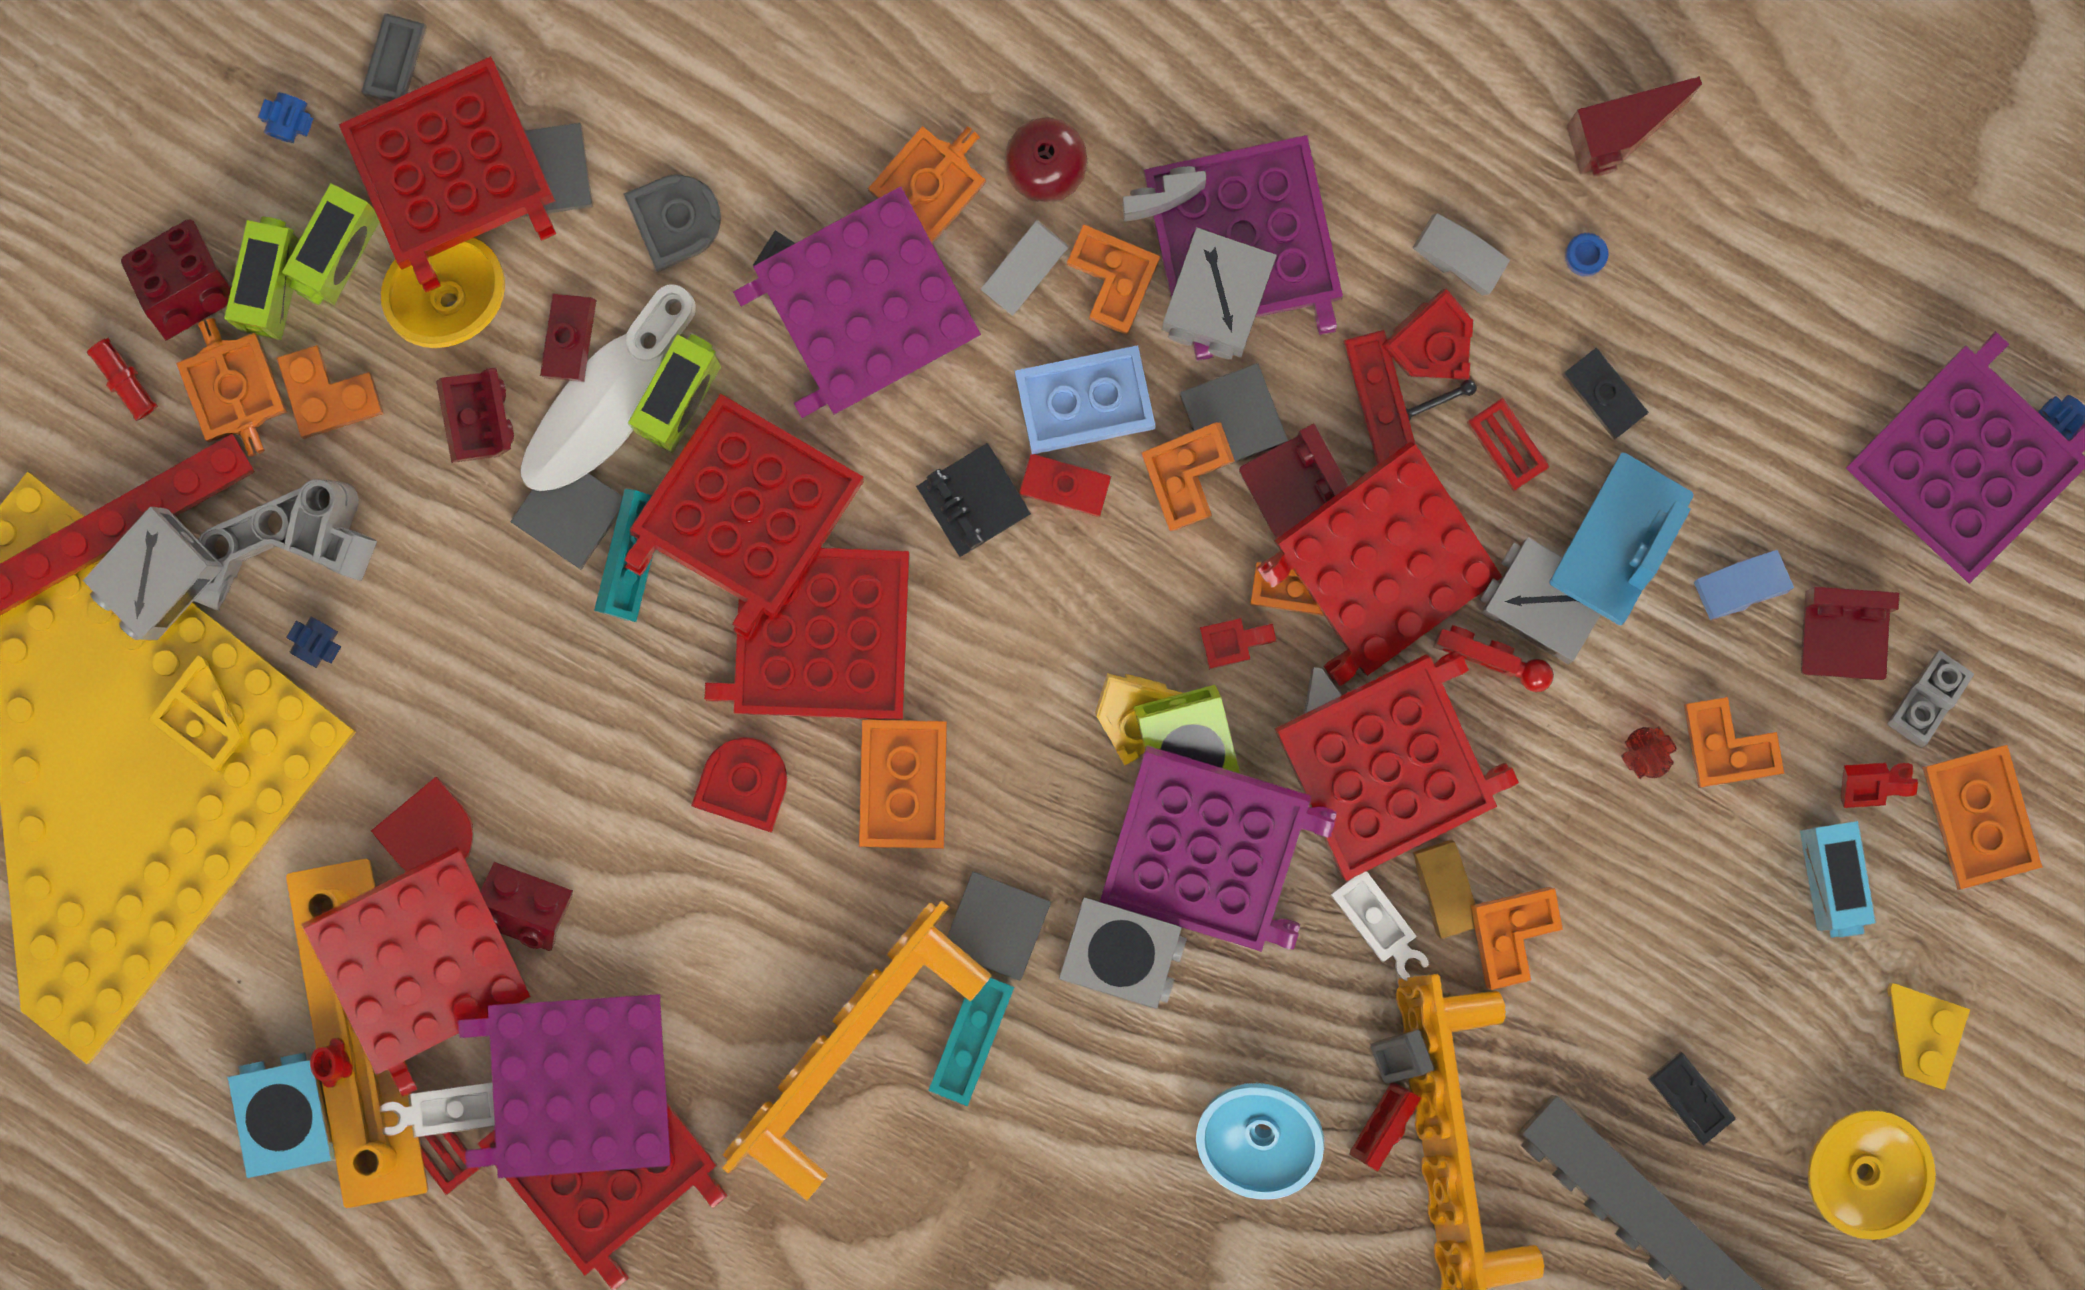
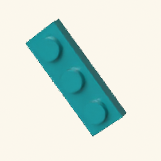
M624 489L594 608L596 612L626 621H637L652 559L641 576L627 569L626 565L628 563L624 559L638 540L631 535L630 528L652 495L637 490Z
M990 978L971 1002L964 998L928 1091L968 1107L1015 987Z

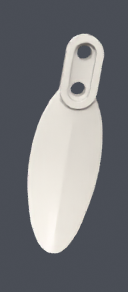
M667 285L660 288L632 323L628 332L606 344L587 361L584 382L569 381L544 416L524 454L521 465V477L527 487L538 491H547L571 484L601 465L624 443L633 431L628 421L676 335H681L694 317L696 306L689 292L677 285ZM680 302L681 311L676 315H670L669 307L671 304ZM650 335H654L656 337V344L654 347L646 349L644 347L645 339Z

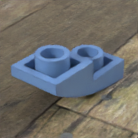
M1778 550L1736 563L1694 581L1710 620L1743 611L1754 603L1787 594L1794 588Z

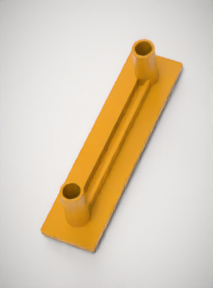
M360 859L288 873L286 880L316 1049L328 1046L332 1038H340L345 1044L344 1050L347 1052L353 1065V1072L350 1077L340 1078L337 1080L335 1087L328 1088L323 1085L343 1205L345 1208H351L427 1193L429 1188L421 1152L420 1137L414 1138L412 1125L406 1126L402 1132L393 1136L384 1135L382 1131L384 1128L396 1126L398 1116L393 1111L380 1112L379 1107L388 1102H397L404 1107H409V1094L401 1096L388 1069L376 1075L301 925L375 888L371 861L369 859Z
M941 901L936 907L930 902L888 952L887 956L892 961L883 972L878 968L874 969L832 1020L838 1026L829 1038L824 1034L820 1035L777 1087L783 1094L776 1103L765 1102L722 1154L728 1160L722 1167L725 1172L729 1174L735 1170L746 1155L749 1154L806 1201L809 1200L829 1174L784 1137L785 1133L923 965L927 966L970 1002L992 976L935 927L949 910L950 906Z
M1439 974L1407 977L1408 981L1399 978L1396 1001L1403 1019V1034L1415 1030L1420 1031L1434 1070L1409 1078V1088L1412 1093L1422 1098L1416 1107L1415 1128L1423 1145L1424 1157L1421 1161V1169L1429 1193L1428 1215L1435 1226L1437 1242L1434 1245V1256L1441 1273L1440 1290H1487L1488 1288L1540 1279L1544 1273V1261L1541 1251L1536 1245L1485 1252L1452 1037V1032L1502 1024L1506 1013L1504 1000L1496 990L1443 998Z

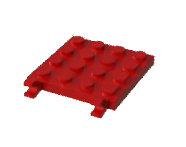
M491 56L339 124L398 266L403 270L412 265L420 285L422 284L426 293L441 286L429 257L528 213L541 241L556 235V231L544 207L555 201L554 196Z
M720 394L630 528L631 535L638 540L624 559L628 563L626 568L641 576L649 565L655 550H658L743 600L746 604L732 624L735 626L733 631L748 640L755 631L763 613L775 619L864 483V477Z
M1412 441L1408 442L1275 539L1274 542L1280 551L1257 567L1263 579L1269 582L1272 587L1281 583L1292 569L1295 571L1347 648L1346 651L1323 666L1331 679L1335 680L1339 686L1348 682L1356 674L1358 668L1365 675H1370L1485 591L1492 579L1498 581L1503 577L1417 445Z
M820 548L775 619L763 613L755 631L748 640L737 634L735 684L705 683L704 700L734 702V714L903 720L910 552ZM739 598L738 613L746 604V602Z
M1457 651L1444 655L1434 664L1431 657L1425 654L1274 728L1303 793L1311 795L1310 808L1324 807L1337 812L1331 837L1324 838L1345 881L1496 808L1497 805L1492 795L1519 783L1513 768L1508 767L1506 762L1492 768L1486 775H1483L1442 684L1469 671L1463 655H1458Z
M458 846L301 924L376 1075L388 1069L402 1097L417 1090L404 1063L405 1060L458 1034V1021L488 1019V1006L520 1004V1002L531 997Z
M668 1103L670 1166L505 1178L583 1275L586 1276L595 1268L612 1290L618 1289L629 1277L610 1255L690 1188L695 1186L712 1208L728 1197L721 1186L708 1174L718 1164ZM495 1129L477 1143L481 1149L496 1148Z

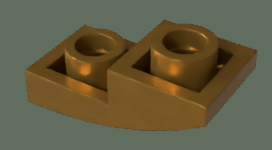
M1451 839L1414 851L1413 855L1420 887L1428 897L1435 934L1443 939L1474 929L1471 905H1475L1455 841Z

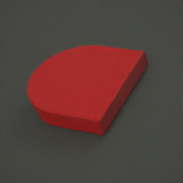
M749 737L730 740L714 750L706 761L691 807L772 833L787 790L788 776L786 766L778 752L761 740Z
M434 777L371 830L378 841L405 871H409L457 846L465 861H467L473 844V824L470 816L438 777Z

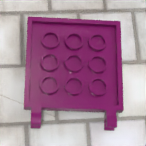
M1307 135L1144 169L1143 174L1146 187L1155 188L1156 193L1163 192V176L1170 175L1171 169L1191 166L1195 167V172L1205 171L1206 174L1205 188L1179 206L1153 216L1171 298L1197 227L1276 255L1275 263L1255 318L1314 306L1319 335L1336 332L1337 323L1332 302L1342 300L1343 293ZM1193 341L1196 361L1213 358V354L1208 352L1209 346Z
M901 186L753 266L759 278L733 291L741 307L766 293L769 295L817 383L818 390L794 402L801 418L827 404L835 415L981 335Z
M1996 331L1976 353L1965 345L1846 466V469L1969 584L2085 469V455L2082 454L2085 451V423L2067 440L1988 366L2009 345Z
M1147 746L1099 902L1261 952L1265 941L1294 950L1301 924L1288 919L1273 920L1272 918L1301 828L1320 836L1331 837L1337 812L1324 807H1308L1311 795Z
M660 994L488 1006L489 1019L458 1021L459 1038L490 1036L496 1148L466 1150V1168L497 1165L498 1178L670 1166Z

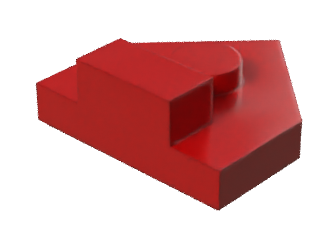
M1442 289L1428 303L1423 302L1393 330L1395 333L1382 346L1408 376L1469 380L1471 364L1469 363L1470 340L1473 335L1474 320L1447 289Z

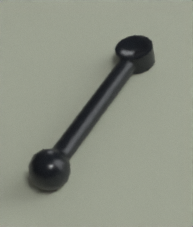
M1470 379L1464 380L1460 387L1413 408H1406L1409 421L1411 417L1463 394L1466 396L1473 395L1477 390L1476 383Z

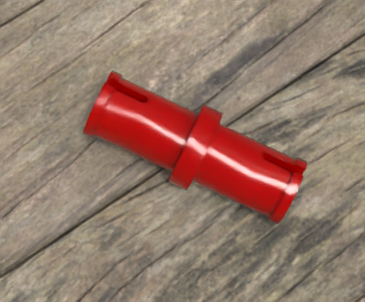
M109 337L104 338L89 348L86 353L93 359L108 380L106 386L110 392L116 391L132 413L135 421L141 420L151 414L158 405L136 378L139 373L134 366L128 367L111 343L112 341Z

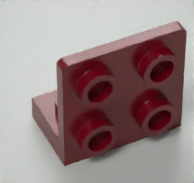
M1314 423L1300 430L1293 439L1239 468L1242 479L1275 539L1349 486Z
M1813 587L1805 591L1801 673L1810 676L1886 679L1890 613L1899 610L1900 593Z

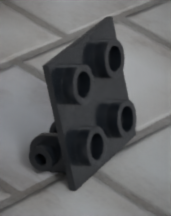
M988 443L947 468L934 471L926 477L927 480L916 486L959 557L964 556L1031 515V512Z

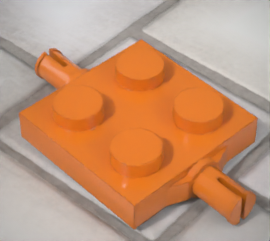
M922 126L869 186L868 192L878 199L901 186L933 244L986 183V179L970 167L964 156L973 144L980 139V136L975 131L972 133V129L966 126L957 139L950 144L939 140Z
M210 318L206 320L207 323L204 321L198 323L207 347L203 348L197 355L177 362V367L205 441L210 443L230 434L241 435L248 457L257 455L256 452L261 454L265 449L262 446L256 428L266 420L287 413L286 407L258 335L252 333L237 340H222L215 318Z

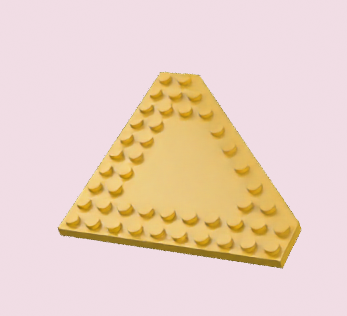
M27 471L0 505V563L84 517V515ZM102 559L0 616V806L20 1009L23 1014L86 1064H90L356 733V731L194 602L186 608L158 640H135L131 638L119 626L121 619L112 610L107 611L92 599L90 594L93 590L83 581ZM197 655L207 660L244 737L218 772L211 769L148 721L149 717Z

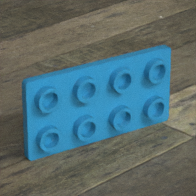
M1621 453L1549 581L1550 585L1612 622L1623 625L1641 592L1657 573L1691 510L1688 506L1694 496L1693 492L1627 453Z

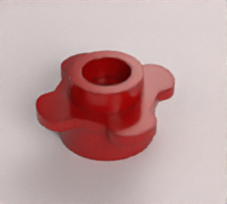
M332 1038L328 1046L315 1049L310 1059V1068L314 1077L322 1081L323 1085L328 1088L335 1087L337 1080L342 1077L348 1078L353 1072V1065L347 1052L344 1050L345 1044L340 1038Z

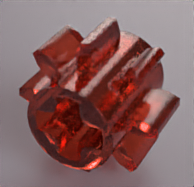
M1658 726L1655 729L1642 727L1629 735L1625 741L1629 751L1622 754L1621 757L1628 769L1633 770L1639 779L1644 777V775L1648 778H1658L1670 770L1674 762L1669 754L1674 753L1678 749L1670 735H1665L1661 727Z

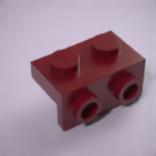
M496 367L487 368L481 373L442 377L436 381L451 463L499 457L511 450L514 430L511 421L506 419L503 405L506 400V388L504 381L498 378Z
M494 862L480 892L500 934L517 939L523 945L532 949L542 948L552 951L556 933L572 900L573 890Z

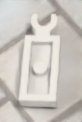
M1367 871L1350 879L1331 894L1332 898L1381 962L1386 961L1391 956L1395 958V969L1400 978L1408 981L1407 977H1411L1405 970V962L1410 958L1417 959L1423 968L1429 965L1428 959L1422 952L1411 950L1408 946V943L1417 936Z
M492 1083L409 1094V1107H404L397 1102H388L379 1107L380 1112L393 1111L398 1116L396 1126L382 1129L383 1134L387 1136L396 1135L402 1132L406 1126L411 1125L414 1138L495 1126Z

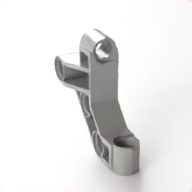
M310 480L297 490L207 529L201 534L198 541L224 568L194 601L220 611L219 607L225 600L234 577H237L242 562L276 546L324 565L338 574L362 581L377 540L349 529L359 503L358 493L355 488L341 481ZM330 494V503L328 505L327 499ZM274 512L280 514L283 522L282 528L277 534H273L268 526L269 518ZM222 535L229 543V550L223 558L219 557L215 550L216 541Z

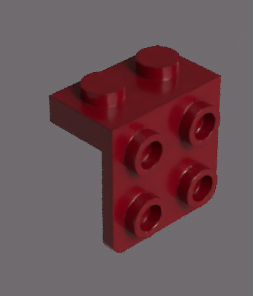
M191 219L173 226L164 233L125 254L121 259V264L144 313L166 341L225 308L228 304L232 286L215 264L197 225Z

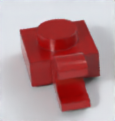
M1239 618L1200 627L1209 669L1251 660L1248 651L1249 647L1277 642L1273 624L1244 630L1242 620Z
M1886 763L1844 765L1840 796L1843 807L1886 805L1887 796L1910 797L1916 795L1918 779L1912 778L1913 764L1899 763L1894 765L1890 771Z

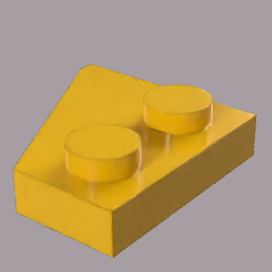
M197 655L148 719L153 725L216 772L222 768L244 739L207 660L200 655Z
M1889 983L1887 990L1888 997H1891L1894 1022L1892 1024L1894 1037L1898 1042L1899 1054L1897 1057L1900 1076L1945 1090L1970 1009L1895 983Z

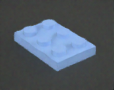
M1138 345L1015 371L1032 455L1155 429V421Z

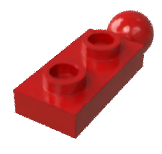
M1455 625L1451 626L1450 631L1441 629L1437 635L1433 648L1446 653L1457 651L1458 655H1463V658L1467 661L1509 677H1518L1522 685L1531 692L1545 691L1553 682L1554 673L1549 663L1542 659H1532L1523 662L1522 658L1513 655L1515 649L1509 645L1491 640L1489 646L1473 640L1475 633Z

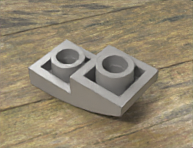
M1191 166L1174 168L1170 170V175L1163 176L1162 193H1156L1155 188H1139L1130 191V196L1123 197L1124 222L1160 214L1191 199L1205 188V171L1195 172V167Z
M1437 213L1431 216L1413 246L1414 250L1442 272L1452 271L1480 295H1489L1510 262L1506 256L1487 242Z
M1036 220L982 286L981 290L1013 316L1069 246Z
M1937 651L1907 692L1887 725L1920 748H1923L1930 741L1946 713L1955 706L1974 673L1942 651Z

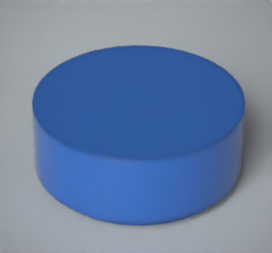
M1582 233L1575 236L1565 251V261L1568 268L1579 276L1588 277L1597 274L1608 260L1606 243L1601 237L1593 233Z

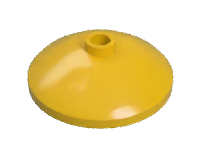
M475 237L429 257L441 286L427 293L424 291L422 284L420 285L412 265L401 270L396 260H394L387 270L382 283L381 306L393 330L410 343L429 348L449 347L462 343L481 332L492 321L502 304L505 293L503 268L495 253L485 243ZM451 301H456L453 305L446 307Z
M1858 1111L1838 1119L1820 1136L1809 1160L1808 1185L1816 1208L1833 1227L1856 1238L1884 1239L1903 1232L1912 1226L1924 1213L1931 1200L1935 1186L1934 1158L1923 1135L1905 1119L1884 1111ZM1862 1164H1867L1868 1174L1864 1178H1859L1857 1175L1858 1167Z

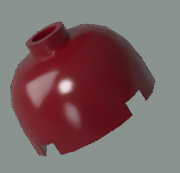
M1049 117L1033 119L1019 127L1008 141L1004 157L1007 177L1015 190L1027 199L1037 202L1038 200L1043 202L1061 201L1074 193L1084 180L1088 163L1085 143L1078 132L1064 121Z

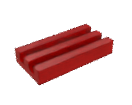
M1503 398L1467 421V424L1513 492L1550 467ZM1497 411L1501 413L1536 466L1531 470L1493 414ZM1485 420L1522 476L1516 477L1480 424L1482 421Z
M455 1132L443 1133L442 1135L466 1165V1150L468 1149ZM436 1135L425 1136L455 1176L451 1181H448L421 1145L424 1167L445 1195L449 1194L481 1169V1167H473L462 1171Z

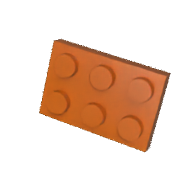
M862 720L859 847L944 849L947 721Z
M2008 745L1922 767L1957 890L2042 868Z

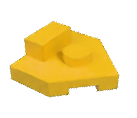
M1107 673L1095 714L1125 766L1140 758L1139 755L1145 753L1134 706L1182 694V692L1167 689L1166 684L1129 674L1120 677Z

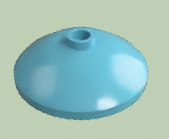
M1242 1084L1229 1088L1217 1095L1204 1109L1196 1133L1198 1154L1209 1174L1228 1190L1253 1199H1277L1301 1190L1316 1175L1324 1154L1323 1130L1312 1109L1295 1094L1269 1084ZM1258 1124H1265L1271 1129H1261Z

